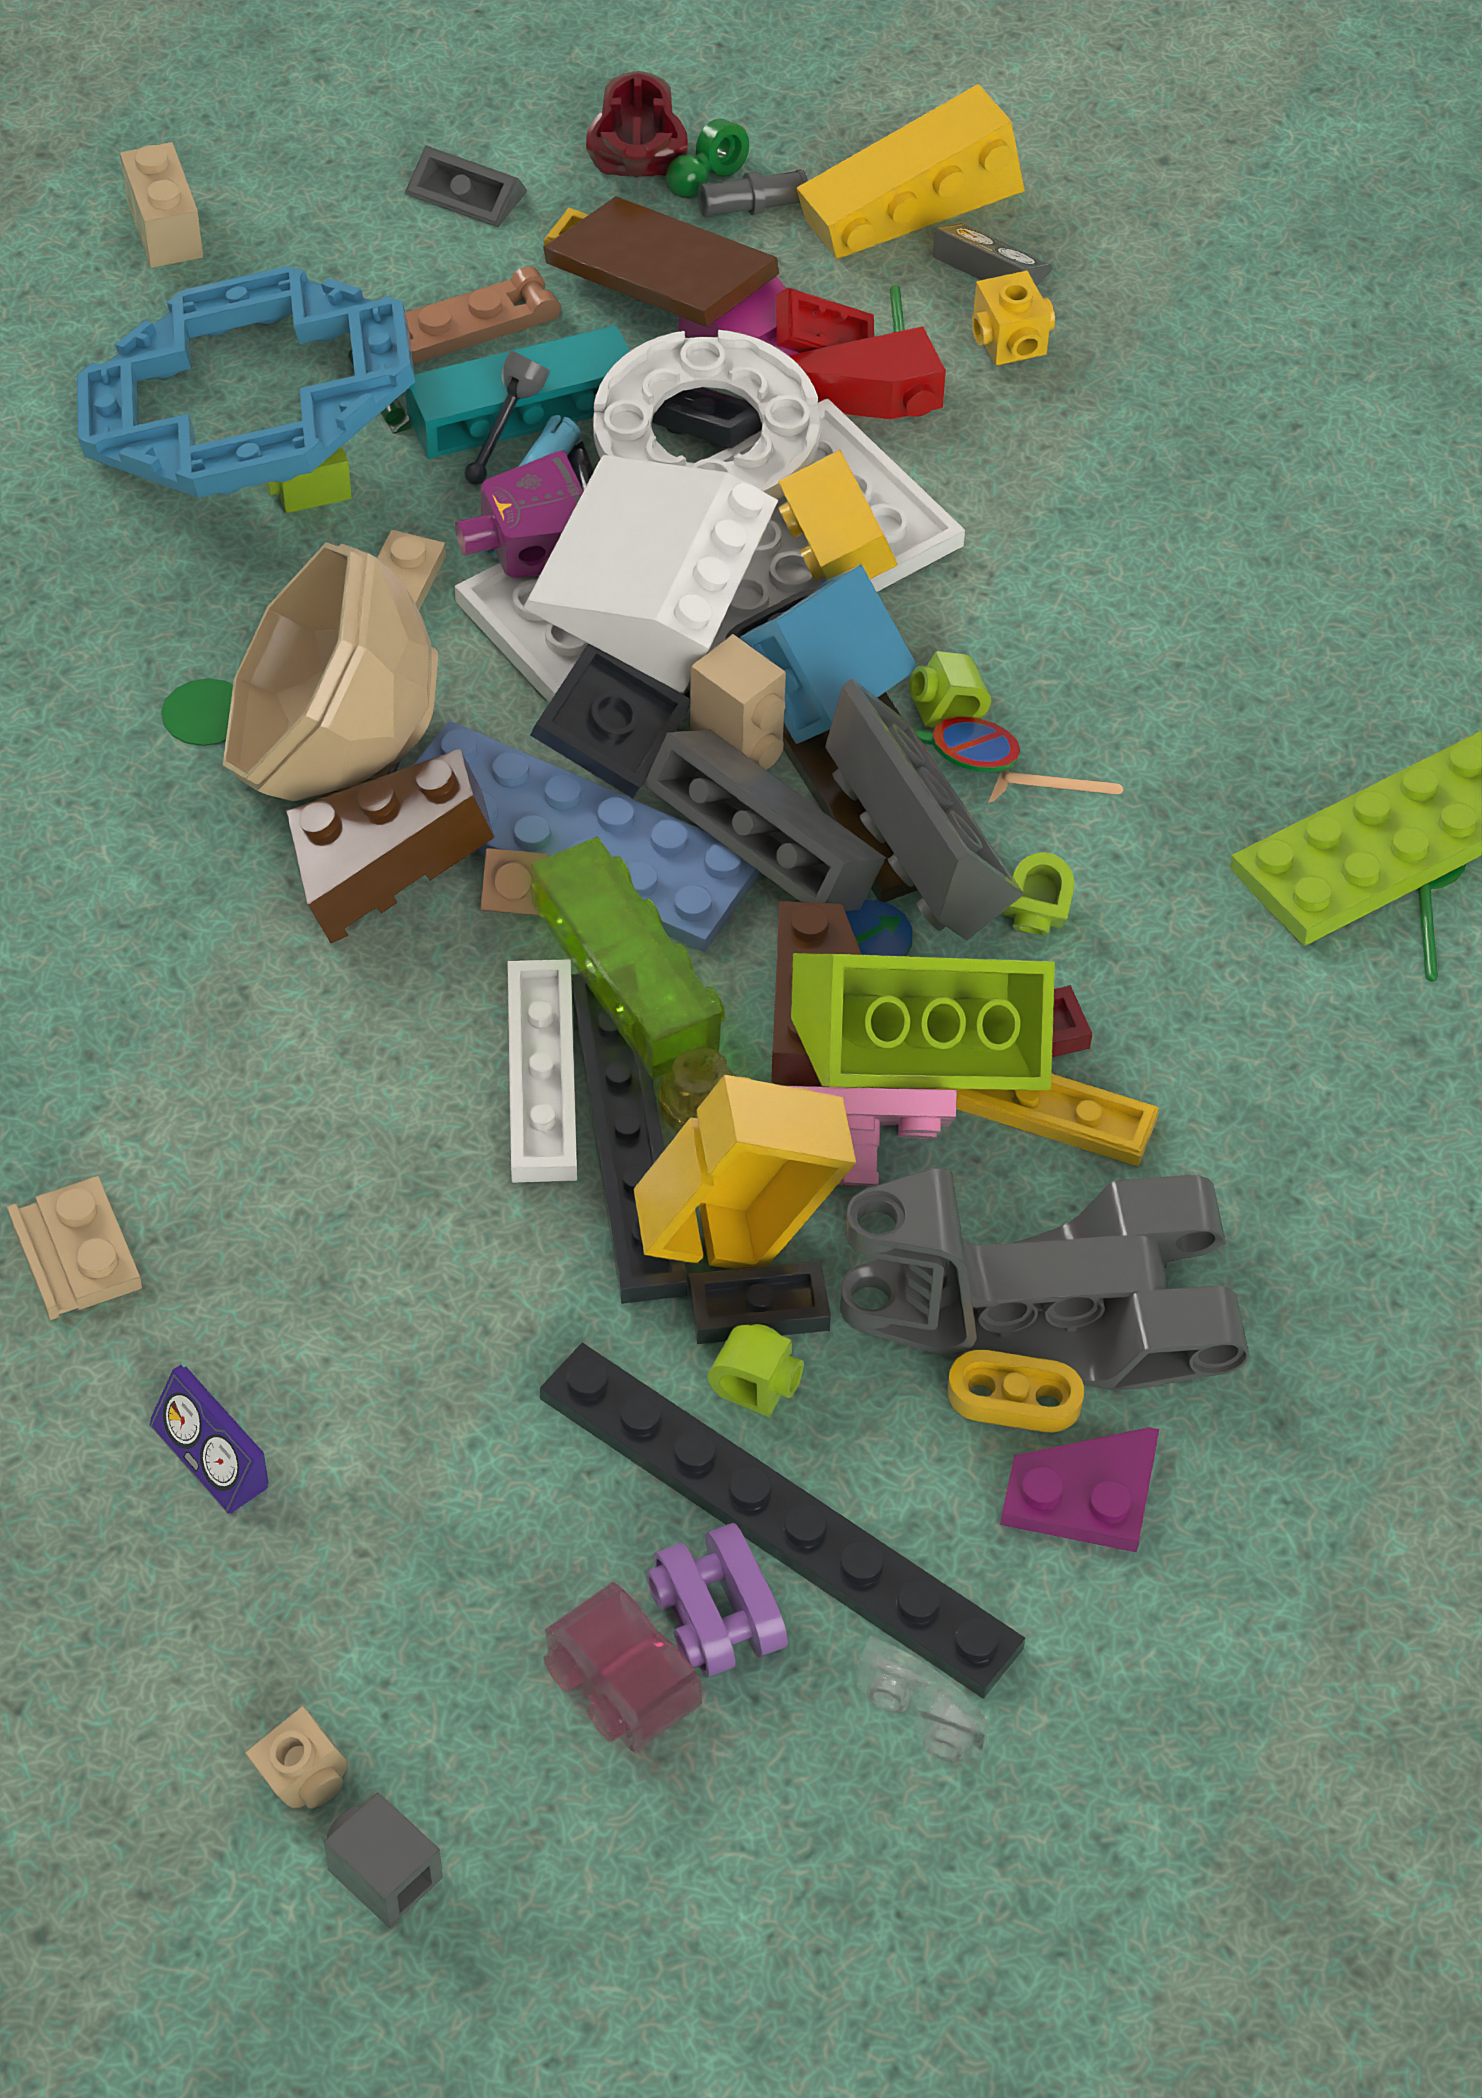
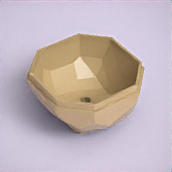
M326 542L267 606L234 678L223 766L233 771L235 778L255 790L290 801H308L338 793L360 785L367 780L371 781L385 776L418 743L428 728L434 709L438 651L431 646L424 620L403 582L378 558L342 543L339 546H335Z

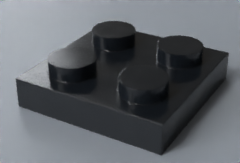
M588 643L538 719L530 736L634 799L646 780L667 733L676 732L688 713L690 699L659 680Z

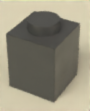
M379 1792L361 1808L352 1806L345 1810L333 1822L327 1833V1839L324 1841L328 1871L389 1928L443 1878L440 1849Z

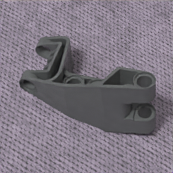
M943 1168L920 1171L862 1190L853 1196L848 1204L845 1236L849 1245L863 1256L878 1259L855 1267L846 1274L842 1281L840 1312L843 1319L852 1328L861 1332L955 1360L969 1351L991 1350L1058 1361L1074 1369L1082 1379L1083 1385L1114 1391L1141 1389L1226 1374L1239 1369L1249 1358L1238 1298L1232 1289L1224 1286L1168 1289L1164 1269L1167 1267V1262L1203 1256L1213 1252L1222 1244H1226L1214 1183L1206 1177L1200 1175H1181L1113 1181L1098 1194L1079 1216L1067 1224L1009 1244L976 1245L967 1242L962 1237L953 1174ZM882 1212L889 1215L895 1221L896 1226L888 1233L871 1234L859 1225L858 1220L867 1213ZM873 1287L882 1290L888 1296L889 1301L882 1308L870 1310L858 1306L853 1301L852 1296L861 1288Z

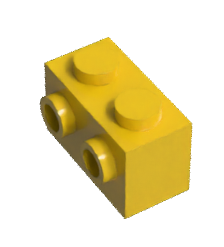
M841 449L778 481L788 500V503L778 508L793 538L805 534L810 544L799 551L814 581L825 576L829 580L861 564L869 579L898 566L885 535Z

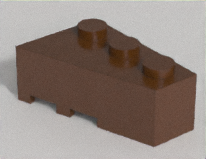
M461 748L287 810L307 904L331 944L349 936L345 928L376 907L382 914L397 904L394 895L424 875L431 881L495 838L482 790Z
M779 901L771 1083L782 1086L823 1087L791 1019L793 953L862 954L842 904ZM846 1087V1088H867V1087Z

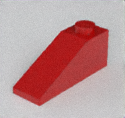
M923 326L788 355L809 377L817 393L818 403L828 398L843 414L891 420L909 415L919 417L928 414L932 410L943 408L946 369Z

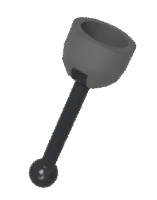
M511 350L501 372L502 383L508 395L476 461L468 464L465 468V478L471 484H481L486 479L487 470L485 466L518 399L537 395L544 387L551 372L540 364Z

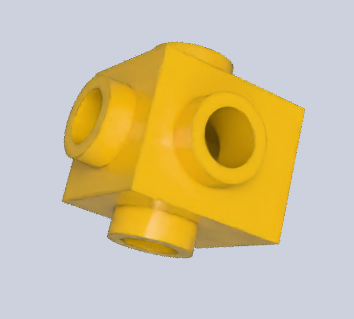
M1028 270L976 281L972 330L979 346L985 345L995 366L1047 355L1049 331L1055 328V313L1051 301L1048 298H1042Z

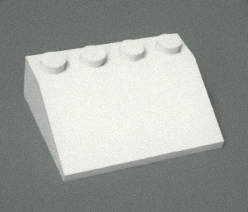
M602 455L523 609L683 693L691 680V665L707 654L778 500L728 472Z

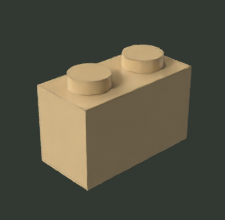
M173 142L147 145L139 149L120 152L126 199L150 267L154 268L203 258L198 210Z
M732 634L691 665L690 731L712 730L765 770L769 769L779 759L784 747L783 726L786 672Z

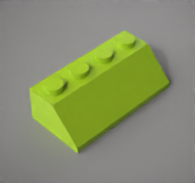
M793 953L791 1019L823 1087L1051 1090L1055 961Z

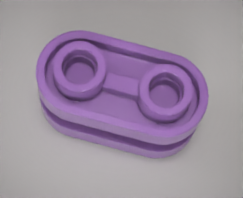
M730 1523L705 1534L708 1555L693 1560L687 1547L680 1542L654 1552L655 1568L646 1571L647 1582L656 1605L660 1610L671 1607L680 1627L674 1629V1638L685 1666L688 1669L699 1666L706 1678L735 1667L732 1645L748 1639L757 1657L783 1649L788 1644L785 1625L778 1605L742 1532L735 1523ZM717 1581L720 1582L735 1612L724 1618H721L706 1587Z

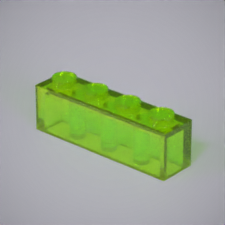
M597 836L531 863L533 906L650 1077L655 1079L719 1051L721 1022L725 1020L722 1001L711 986L704 987L695 975L693 964L686 948L680 942L673 943L664 931L660 914L654 903L648 898L643 900L632 885L630 872L620 856L612 857Z

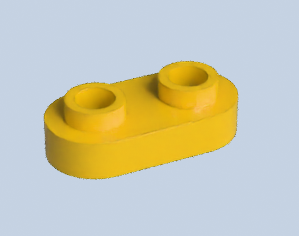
M973 1350L958 1357L951 1366L947 1395L954 1410L969 1420L1054 1433L1069 1428L1079 1418L1084 1398V1385L1074 1369L1058 1361L991 1350ZM977 1385H983L988 1387L993 1393L987 1397L971 1393L970 1389ZM1042 1396H1051L1057 1399L1060 1404L1056 1407L1041 1406L1037 1399Z

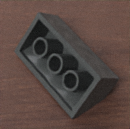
M851 678L842 686L825 746L838 766V769L832 775L842 790L852 800L856 801L859 799L866 809L860 815V818L869 832L882 844L887 842L894 852L888 858L893 870L908 886L912 887L915 885L923 898L917 902V906L927 921L938 931L947 927L967 941L1024 893L910 723Z

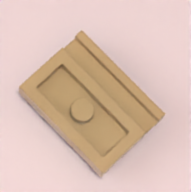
M99 1176L36 1196V1203L19 1209L17 1204L7 1206L10 1221L50 1320L58 1318L59 1314L76 1308L81 1310L142 1289L140 1275Z

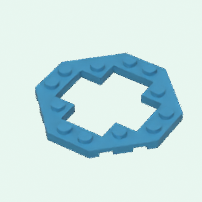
M290 266L181 290L167 302L169 313L154 325L153 322L144 320L115 344L118 352L116 356L105 363L97 364L93 362L77 375L78 440L86 458L197 498L213 494H231L244 487L271 481L284 482L295 478L297 475L311 473L416 382L408 320L403 302L387 296L378 301L366 299L363 297L361 288L329 278L322 284L309 281L305 271ZM289 315H293L294 329L299 344L311 341L327 342L336 339L342 334L350 333L355 376L299 388L302 421L197 445L195 444V431L189 414L139 425L137 381L153 377L168 378L176 375L179 371L191 369L190 338L206 334L217 336L228 332L232 328L254 323L270 324Z

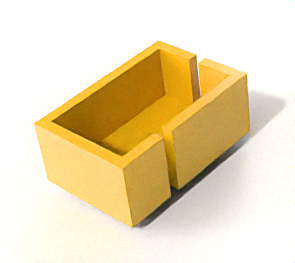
M724 1074L698 1107V1118L690 1117L634 1188L644 1255L698 1263L703 1257L695 1211L699 1205L709 1266L728 1269L768 1266L856 1164L843 1097L814 1092L805 1088H793L756 1081L748 1077H735Z

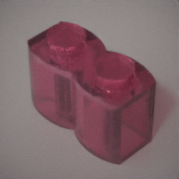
M611 1582L545 1629L548 1654L544 1656V1663L550 1675L564 1691L569 1692L577 1687L582 1695L591 1702L587 1706L588 1715L599 1733L611 1743L620 1738L635 1753L702 1704L701 1679L680 1651L655 1629L649 1618L630 1595L615 1582Z

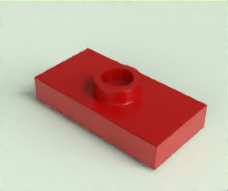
M789 287L776 294L777 346L801 353L875 337L874 314Z

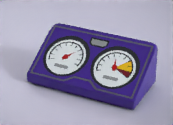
M180 1364L174 1368L154 1409L149 1426L227 1514L232 1513L268 1488L269 1481L264 1452L187 1367H183Z

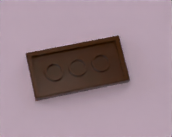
M617 196L543 247L545 260L549 265L705 327L710 326L779 274L778 260L775 256Z

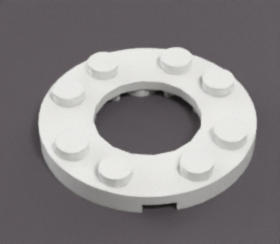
M718 330V337L685 338L684 331L657 337L634 348L615 363L606 374L599 386L594 402L593 431L595 446L600 459L602 455L728 472L777 499L784 495L778 481L811 465L815 458L820 439L818 396L809 377L792 358L760 339L724 330ZM711 387L726 389L744 397L758 411L763 426L761 437L751 450L743 455L738 453L734 456L733 461L725 462L716 458H707L696 463H688L684 456L675 457L669 454L656 441L651 427L653 415L666 399L683 390Z

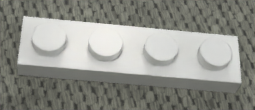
M571 959L508 961L512 1183L577 1181Z

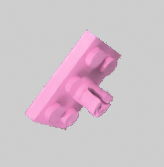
M788 1086L843 1097L856 1164L837 1186L843 1184L845 1186L865 1187L879 1185L877 1149L880 1146V1125L898 1126V1137L928 1139L937 1138V1133L941 1132V1127H949L956 1117L957 1090Z

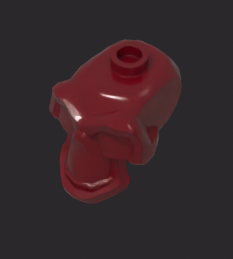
M637 70L612 78L605 86L602 112L594 118L586 135V150L597 169L606 175L634 176L636 178L639 176H666L669 164L675 158L687 154L688 134L681 120L673 113L671 87L664 79L655 74Z

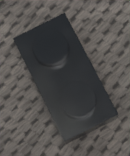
M704 387L683 390L666 399L654 413L652 423L666 427L671 433L688 434L710 441L713 446L718 448H733L760 431L763 426L758 411L748 401Z
M821 1261L689 1274V1292L697 1344L725 1342L732 1330L741 1325H765L774 1329L781 1336L830 1331L831 1314Z

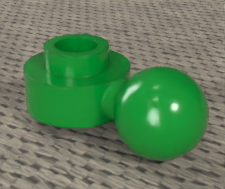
M725 119L710 121L698 136L696 156L681 155L669 164L666 172V181L670 190L683 198L695 197L698 195L699 184H707L709 172L720 176H730L736 173L743 166L749 152V137L746 130L742 126Z

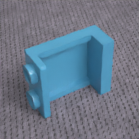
M862 564L825 581L818 586L816 592L777 618L752 629L739 638L786 672L784 723L796 744L830 730L842 686L851 678L875 697H879L910 675L917 667L915 660Z

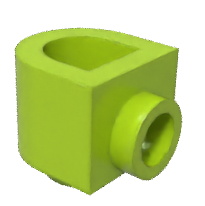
M936 651L927 666H917L911 674L909 681L910 695L915 702L925 727L935 728L943 720L959 716L981 719L991 706V697L975 661L968 655Z
M1046 852L1031 854L1018 864L1012 875L1024 894L1006 908L1001 915L1014 918L1012 927L1018 931L1047 936L1049 935L1050 926L1062 929L1067 921L1074 891V876L1069 865L1059 856Z
M754 1324L752 1326L741 1325L735 1327L708 1372V1381L712 1389L721 1398L770 1417L781 1396L791 1398L794 1395L803 1374L804 1361L792 1356V1340L781 1336L774 1329L761 1324Z

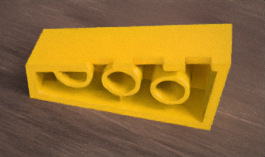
M979 84L797 187L805 221L836 259L1025 191L1012 121Z

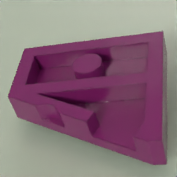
M1147 1427L1014 1455L1000 1525L1137 1553L1159 1429Z

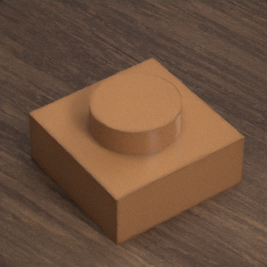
M486 848L480 910L544 916L550 855L546 853Z

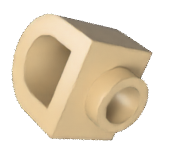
M304 1706L245 1752L275 1794L290 1808H300L304 1805L310 1809L318 1808L336 1796L343 1786L342 1776L347 1769V1760Z

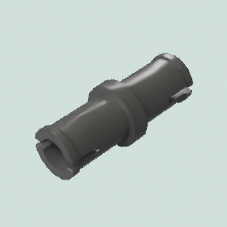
M798 169L793 172L760 176L755 171L744 173L743 179L707 184L700 183L698 186L700 211L705 218L712 215L749 210L750 215L763 214L764 209L768 207L800 203L797 187L807 182L808 179L805 171Z

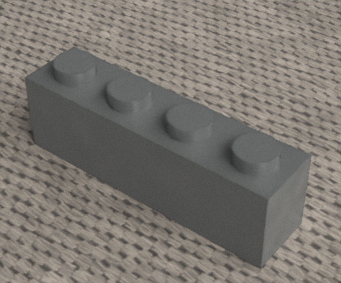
M712 730L667 733L644 783L647 788L800 902L842 904L845 912L861 910L886 859L874 848Z

